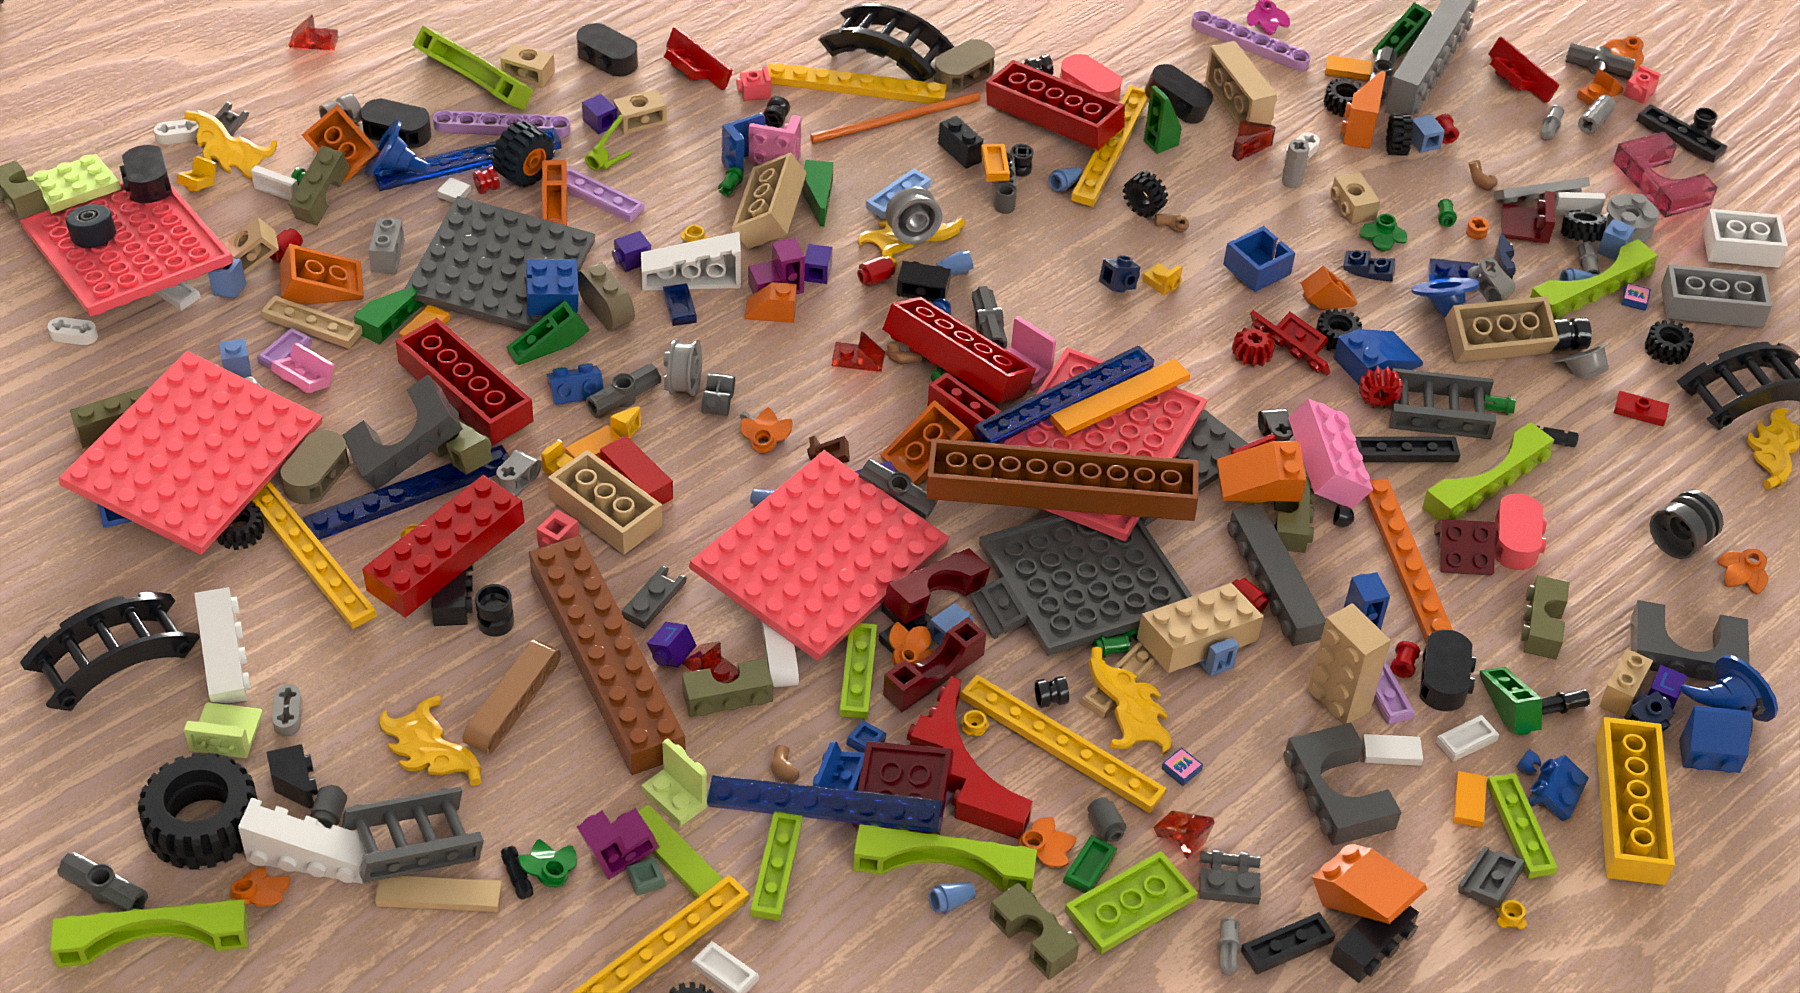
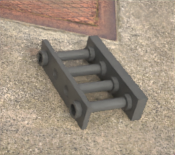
M1392 368V371H1397L1399 378H1401L1403 388L1401 398L1398 400L1399 404H1393L1389 419V429L1481 439L1492 438L1496 425V415L1485 413L1484 395H1490L1494 379ZM1408 391L1423 393L1424 407L1409 405ZM1434 394L1449 396V409L1434 408ZM1459 397L1474 398L1475 412L1460 411Z
M461 786L345 808L342 828L351 831L357 830L366 854H363L360 868L362 882L367 883L480 860L484 842L480 832L465 833L456 810H459L462 796ZM444 813L454 837L437 839L428 816ZM415 818L425 842L408 845L399 821ZM386 824L396 848L379 851L370 827Z

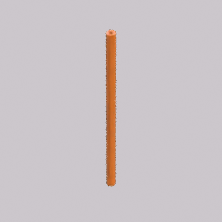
M976 92L811 134L810 138L812 143H817L978 102L981 98L980 94Z

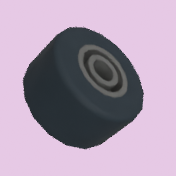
M100 204L84 205L74 209L66 217V225L71 241L77 246H100L110 241L116 234L111 211L106 206Z

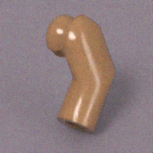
M1480 160L1469 162L1472 180L1475 184L1484 190H1491L1497 186L1498 180L1494 175L1487 176L1483 173Z
M1178 213L1155 214L1156 226H1169L1177 232H1184L1189 227L1188 219Z
M891 341L887 343L888 350L886 354L900 364L922 362L921 354L901 350L899 342Z
M778 745L775 748L771 770L782 781L786 780L789 783H794L799 777V770L793 768V764L787 761L789 748L784 745Z

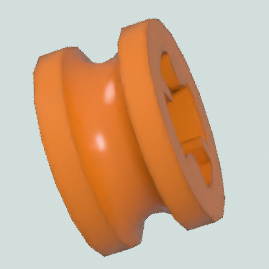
M1482 217L1470 218L1466 234L1472 239H1484L1487 236L1489 222Z

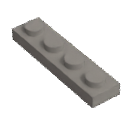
M1589 177L1496 190L1493 191L1494 200L1503 199L1504 203L1517 202V197L1525 196V200L1538 199L1539 194L1545 193V191L1555 192V196L1562 190L1580 193L1582 192V187L1590 186Z

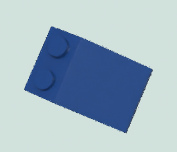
M1357 329L1339 336L1333 357L1359 386L1361 376L1366 375L1368 369L1375 371L1377 366L1381 370L1389 366L1391 372L1392 368L1413 370L1423 366V361L1394 331Z

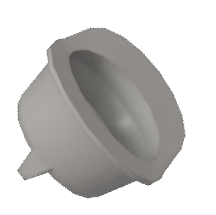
M1610 343L1602 344L1586 352L1556 358L1550 362L1565 361L1574 375L1586 379L1593 378L1609 369L1605 347Z

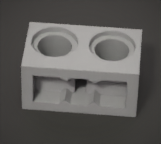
M377 218L369 247L372 272L397 273L405 243L402 219Z

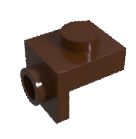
M815 436L809 437L810 447L807 448V453L810 460H813L825 450L842 463L850 461L849 442L845 436L822 444L819 443Z

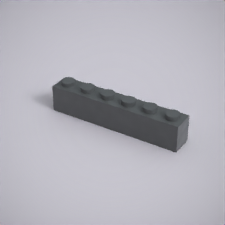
M1262 504L1232 510L1230 522L1227 524L1230 537H1234L1240 555L1248 563L1250 574L1255 576L1259 583V589L1265 593L1266 598L1269 600L1271 613L1279 620L1283 635L1288 637L1292 646L1321 640L1326 619Z

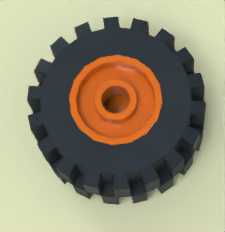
M520 121L516 122L514 126L510 125L506 131H503L501 137L497 139L496 146L492 151V166L496 172L516 186L528 187V185H533L542 178V160H552L555 155V144L549 135L527 121L522 123Z

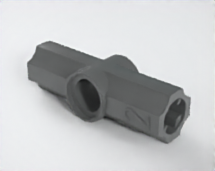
M1571 43L1565 62L1587 67L1593 74H1596L1597 69L1600 68L1606 73L1630 79L1636 60L1612 54L1611 50L1604 46L1594 49Z
M1387 46L1378 50L1370 78L1371 80L1381 71L1386 72L1381 100L1386 98L1397 58V53L1394 52L1393 48Z
M980 286L972 292L976 329L978 332L981 331L984 337L1000 347L1007 348L1002 308L997 307L993 290L987 286Z
M652 363L643 366L631 374H617L613 377L611 385L587 397L586 405L590 413L595 417H600L618 406L629 407L635 403L636 396L661 383V375Z
M872 458L868 459L859 474L861 479L883 490L924 519L929 517L938 500L926 499L927 492L913 484L910 476L906 473L893 472Z
M76 852L67 853L61 860L57 870L58 875L90 893L95 902L100 904L108 903L122 912L131 909L142 910L145 907V902L148 898L147 891L114 874L113 868L110 865L96 864Z

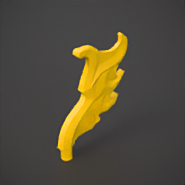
M186 110L185 120L194 121L199 125L196 140L199 147L205 146L203 158L208 160L215 158L221 168L229 174L231 173L230 167L233 166L238 168L246 178L253 180L251 170L256 165L258 166L264 158L271 157L276 151V140H272L268 147H261L241 136L231 137L223 124L210 114L202 111L197 113Z
M958 218L954 223H941L938 231L926 241H943L954 237L966 225L965 220ZM887 221L879 222V227H885L884 229L869 230L859 236L858 243L859 246L865 242L875 244L882 251V256L890 257L896 267L897 260L892 258V256L913 248L914 244H907L898 240Z
M1777 408L1771 412L1769 426H1763L1761 420L1758 422L1756 427L1758 438H1755L1751 432H1749L1747 437L1748 445L1755 451L1753 454L1754 459L1771 475L1770 478L1763 481V486L1767 490L1775 486L1780 487L1787 481L1792 472L1790 453H1796L1800 449V426L1785 417V414L1789 412V409Z
M1093 647L1091 649V658L1088 662L1091 675L1098 687L1116 702L1117 707L1114 713L1123 734V739H1113L1110 742V748L1128 749L1135 742L1153 741L1161 746V754L1166 753L1171 747L1172 740L1168 731L1157 720V716L1163 720H1166L1168 716L1165 710L1150 697L1153 696L1159 699L1161 697L1159 691L1148 683H1136L1137 675L1128 670L1110 667L1102 660V648Z
M436 695L423 700L415 711L402 718L388 717L387 710L381 714L379 722L382 731L399 740L397 745L388 743V748L393 753L410 759L409 761H399V765L404 770L417 772L428 768L429 775L437 776L454 772H465L469 777L471 786H478L482 783L480 776L481 766L473 753L461 745L442 739L444 736L443 729L430 714V709L433 706L442 704L440 696Z

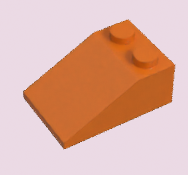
M1381 71L1353 94L1352 103H1347L1344 116L1348 117V121H1343L1340 134L1345 135L1343 144L1370 149L1386 72Z
M338 104L302 134L304 139L317 153L321 146L343 152L351 167L343 181L344 184L380 154L375 145Z
M289 244L279 263L281 298L309 305L361 300L364 297L361 261Z
M934 400L880 456L885 461H891L898 472L906 473L910 476L912 483L917 485L928 478L932 439L969 442L975 438L964 424Z
M1272 441L1217 459L1222 501H1302L1306 475L1299 441Z
M1355 844L1343 847L1340 853L1325 863L1312 876L1323 907L1389 924L1427 890L1425 883L1375 850Z

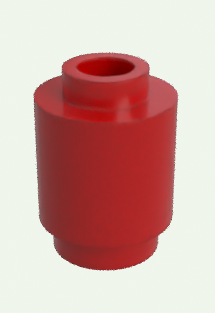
M293 228L283 230L276 237L279 250L271 255L270 259L280 263L289 244L301 246L303 243L301 234Z
M879 256L861 263L857 275L862 284L870 287L890 279L891 275L895 274V266L890 257Z
M1246 578L1236 579L1232 582L1260 613L1264 611L1269 603L1264 592Z

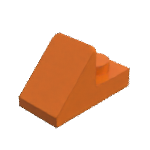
M1598 68L1594 81L1579 89L1577 97L1590 106L1601 95L1614 97L1623 92L1624 88L1615 78Z

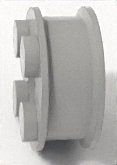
M915 186L904 189L893 196L887 204L885 217L898 240L907 244H917L928 240L938 231L942 223L943 214L934 196L928 190Z
M1619 194L1609 200L1607 212L1603 217L1607 219L1606 228L1613 219L1634 227L1635 230L1631 242L1639 239L1644 243L1653 235V226L1658 222L1659 212L1655 205L1642 194Z
M675 338L670 344V350L664 353L663 363L667 367L664 390L669 391L671 395H675L677 391L689 392L690 396H696L702 372V348L700 341L694 340L693 343H681L679 339Z

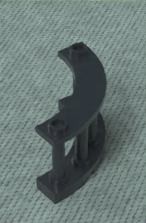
M879 3L858 4L842 10L840 14L845 19V22L841 27L822 34L818 39L831 56L855 51L856 49H864L867 53L882 58L887 56L897 62L896 65L913 80L923 82L932 78L936 73L930 65L934 58L954 48V45L946 36L923 18L899 7ZM870 25H885L881 32L868 29ZM895 28L909 33L904 42L889 36ZM917 39L930 48L924 58L911 48Z
M1769 342L1745 344L1718 354L1719 359L1708 365L1705 362L1699 364L1677 380L1681 388L1691 396L1696 393L1699 394L1713 412L1706 419L1718 430H1721L1723 427L1731 424L1736 418L1760 406L1786 400L1800 402V368L1795 364L1800 355L1793 348L1783 343H1778L1777 345H1771ZM1760 367L1774 369L1783 380L1772 382ZM1748 369L1761 384V387L1748 392L1733 375V372ZM1721 377L1738 396L1723 407L1706 388L1708 384Z
M141 592L138 594V597L125 599L122 595L104 600L77 612L59 624L61 628L49 638L44 635L20 661V664L24 670L41 672L46 675L55 690V693L46 703L48 708L72 711L77 703L95 686L127 667L158 658H185L200 636L198 633L178 631L167 614L175 602L171 594ZM142 621L159 622L166 633L151 635ZM129 623L139 639L119 645L108 628ZM98 633L109 651L89 662L78 644ZM69 652L79 670L64 682L54 665Z

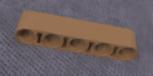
M535 639L532 640L470 720L463 733V743L486 753H493L554 672L560 661L561 651Z

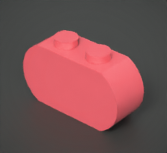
M1085 54L1070 55L1062 61L1060 79L1119 102L1122 85L1120 75Z
M1510 494L1503 497L1500 501L1495 516V559L1507 568L1515 570L1531 568L1536 564L1539 553H1544L1546 538L1542 537V534L1545 533L1547 519L1543 518V506L1536 499L1524 494Z

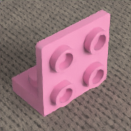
M792 115L789 124H785L784 129L753 123L749 125V162L763 164L790 152L798 161L801 154V116Z
M1017 316L1013 323L1011 347L1007 351L1036 368L1028 388L1034 391L1045 381L1053 369L1056 340L1033 326L1030 322Z

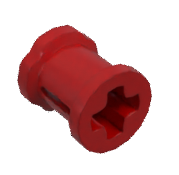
M1441 114L1435 118L1445 130L1442 143L1450 144L1456 141L1459 137V130L1454 127L1451 115Z
M1401 641L1396 645L1395 652L1397 655L1396 659L1392 661L1390 669L1398 677H1412L1416 670L1414 666L1415 660L1419 658L1421 651L1415 643Z

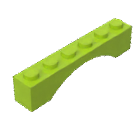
M423 25L412 45L428 56L475 81L507 104L519 109H525L534 92V89L439 32Z
M1636 239L1620 248L1615 263L1603 273L1577 281L1549 280L1534 287L1530 298L1548 296L1553 319H1560L1574 310H1579L1588 303L1596 302L1601 297L1616 292L1618 289L1626 286L1627 283L1633 284L1636 280L1650 276L1655 270L1658 255L1639 239Z
M1532 422L1528 423L1514 433L1507 457L1496 468L1474 477L1443 479L1427 490L1422 508L1438 521L1441 519L1460 520L1466 512L1471 509H1477L1484 500L1496 496L1500 489L1506 485L1511 486L1518 477L1523 474L1527 475L1539 463H1545L1552 455L1551 448L1554 439Z
M859 824L854 851L853 871L883 875L894 869L911 864L944 863L977 873L991 882L1001 892H1006L1017 883H1020L1026 890L1032 892L1037 849L1026 846L1003 845L992 841H975L964 837L954 838L940 836L935 833L926 834L911 832L907 829L897 830L883 828L878 825Z
M228 899L223 902L214 903L198 902L192 905L163 906L161 908L144 910L131 909L115 913L100 912L95 915L85 916L69 915L64 918L53 919L50 951L56 968L90 964L99 956L117 946L149 937L173 936L187 938L205 944L215 951L248 948L249 916L244 899Z

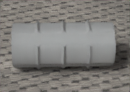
M1601 95L1593 101V104L1579 118L1578 126L1580 130L1591 134L1600 128L1601 124L1615 110V100L1611 96Z
M1302 139L1290 141L1286 151L1287 156L1284 161L1282 181L1283 185L1288 188L1300 187L1305 176L1310 147Z

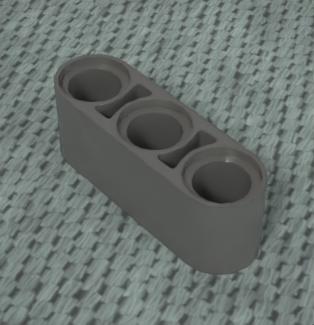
M1006 152L1010 181H992L994 208L997 212L1008 214L1015 210L1017 194L1014 157L1009 152Z

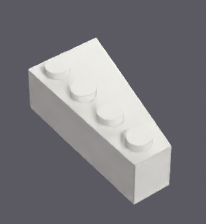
M735 232L641 252L642 291L741 288L740 233Z
M229 587L194 593L211 703L219 704L247 701L246 690L251 689L249 673L243 672V664H247L245 647H240L239 639L244 637L241 622H237L236 614L240 613L238 599L231 596Z
M251 798L238 826L247 862L256 866L280 868L286 872L297 871L308 873L314 877L338 879L344 883L355 882L363 884L360 868L363 854H366V851L357 832L336 825L328 829L318 822V819L306 816L305 820H301L287 815V809L276 806L275 810L261 807L262 801Z

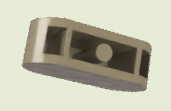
M970 39L940 54L935 59L934 70L936 73L934 75V82L947 84V92L957 93L993 74L995 49L986 41Z
M603 262L577 272L578 290L583 301L607 330L610 331L634 321L635 311L628 291Z
M320 430L310 433L298 445L296 451L283 463L280 469L284 493L288 499L298 504H313L323 499L349 466L345 439L334 431Z

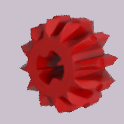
M1254 326L1251 330L1243 328L1234 337L1232 353L1235 354L1237 361H1243V366L1246 364H1251L1253 368L1256 364L1264 366L1273 357L1275 340L1271 338V333H1264V328L1256 330Z
M1377 366L1375 371L1368 369L1366 375L1361 376L1359 393L1363 397L1365 404L1371 403L1373 408L1377 405L1385 408L1386 404L1393 405L1395 400L1401 398L1403 382L1399 378L1397 371L1391 372L1389 366L1384 370Z

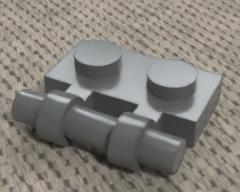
M1213 849L1212 852L1201 851L1200 863H1209L1211 868L1201 867L1199 899L1259 905L1261 899L1260 873L1248 872V867L1260 868L1261 857L1250 856L1249 852L1229 854L1222 853V850ZM1222 865L1238 866V871L1223 870Z

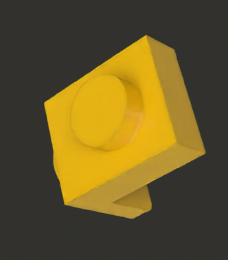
M200 156L194 157L192 170L179 173L177 183L186 186L187 190L194 192L213 186L216 162Z

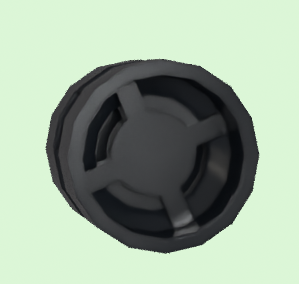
M1571 318L1570 321L1567 319H1554L1559 342L1552 351L1568 350L1569 347L1572 350L1588 349L1590 347L1592 330L1587 318Z
M490 584L479 589L475 596V604L480 631L491 637L507 634L514 626L510 590L499 584Z

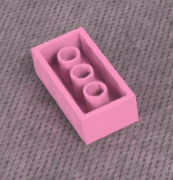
M1307 399L1288 417L1295 440L1300 443L1303 463L1313 491L1319 496L1353 509L1373 491L1369 480L1370 476L1362 461L1363 457L1357 448L1356 438L1350 429L1349 419L1341 411H1335L1323 403Z

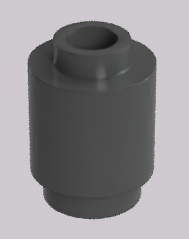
M336 785L321 787L316 796L310 817L318 819L317 821L323 824L325 828L331 829L333 825L337 826L347 802V795Z
M1105 797L1092 801L1087 807L1088 818L1100 839L1105 842H1116L1121 839L1127 825L1114 803Z

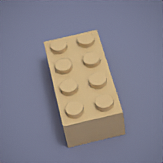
M1236 41L1211 46L1205 83L1246 136L1270 131L1271 123L1274 119L1275 103L1277 102L1276 91L1272 89L1265 77L1261 75L1255 64L1250 61Z
M791 152L752 168L732 227L734 232L740 233V240L748 249L762 246L776 238H783L789 231L807 174Z
M1548 296L1454 305L1445 317L1456 363L1549 354L1559 342Z
M588 449L548 477L550 500L623 555L663 526L662 504Z
M1232 583L1143 613L1137 639L1159 664L1170 673L1206 660L1209 647L1216 642H1222L1233 637L1239 644L1238 648L1258 641L1264 616Z
M1353 603L1326 618L1308 687L1313 697L1319 699L1329 709L1332 716L1338 718L1343 724L1353 722L1371 711L1391 642Z

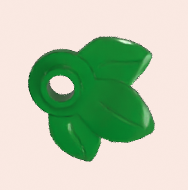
M1390 214L1379 215L1374 222L1364 224L1360 230V237L1372 239L1374 247L1380 251L1390 250L1394 242L1406 243L1408 238L1406 231L1398 227L1396 218Z
M538 839L532 847L531 855H519L518 860L521 868L527 874L538 877L540 882L547 887L558 888L566 883L568 872L576 867L577 854L572 845L565 846L556 852L544 841Z

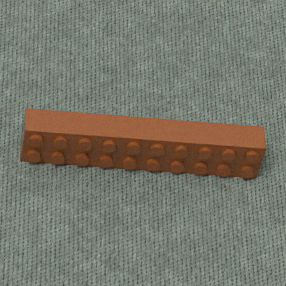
M932 439L926 499L1195 521L1198 504L1199 460Z
M581 535L529 551L531 574L631 775L663 765V741L669 739L675 745H680L686 752L685 734Z

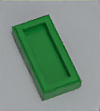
M1091 835L1065 874L1063 883L1084 894L1094 889L1115 857L1117 847Z

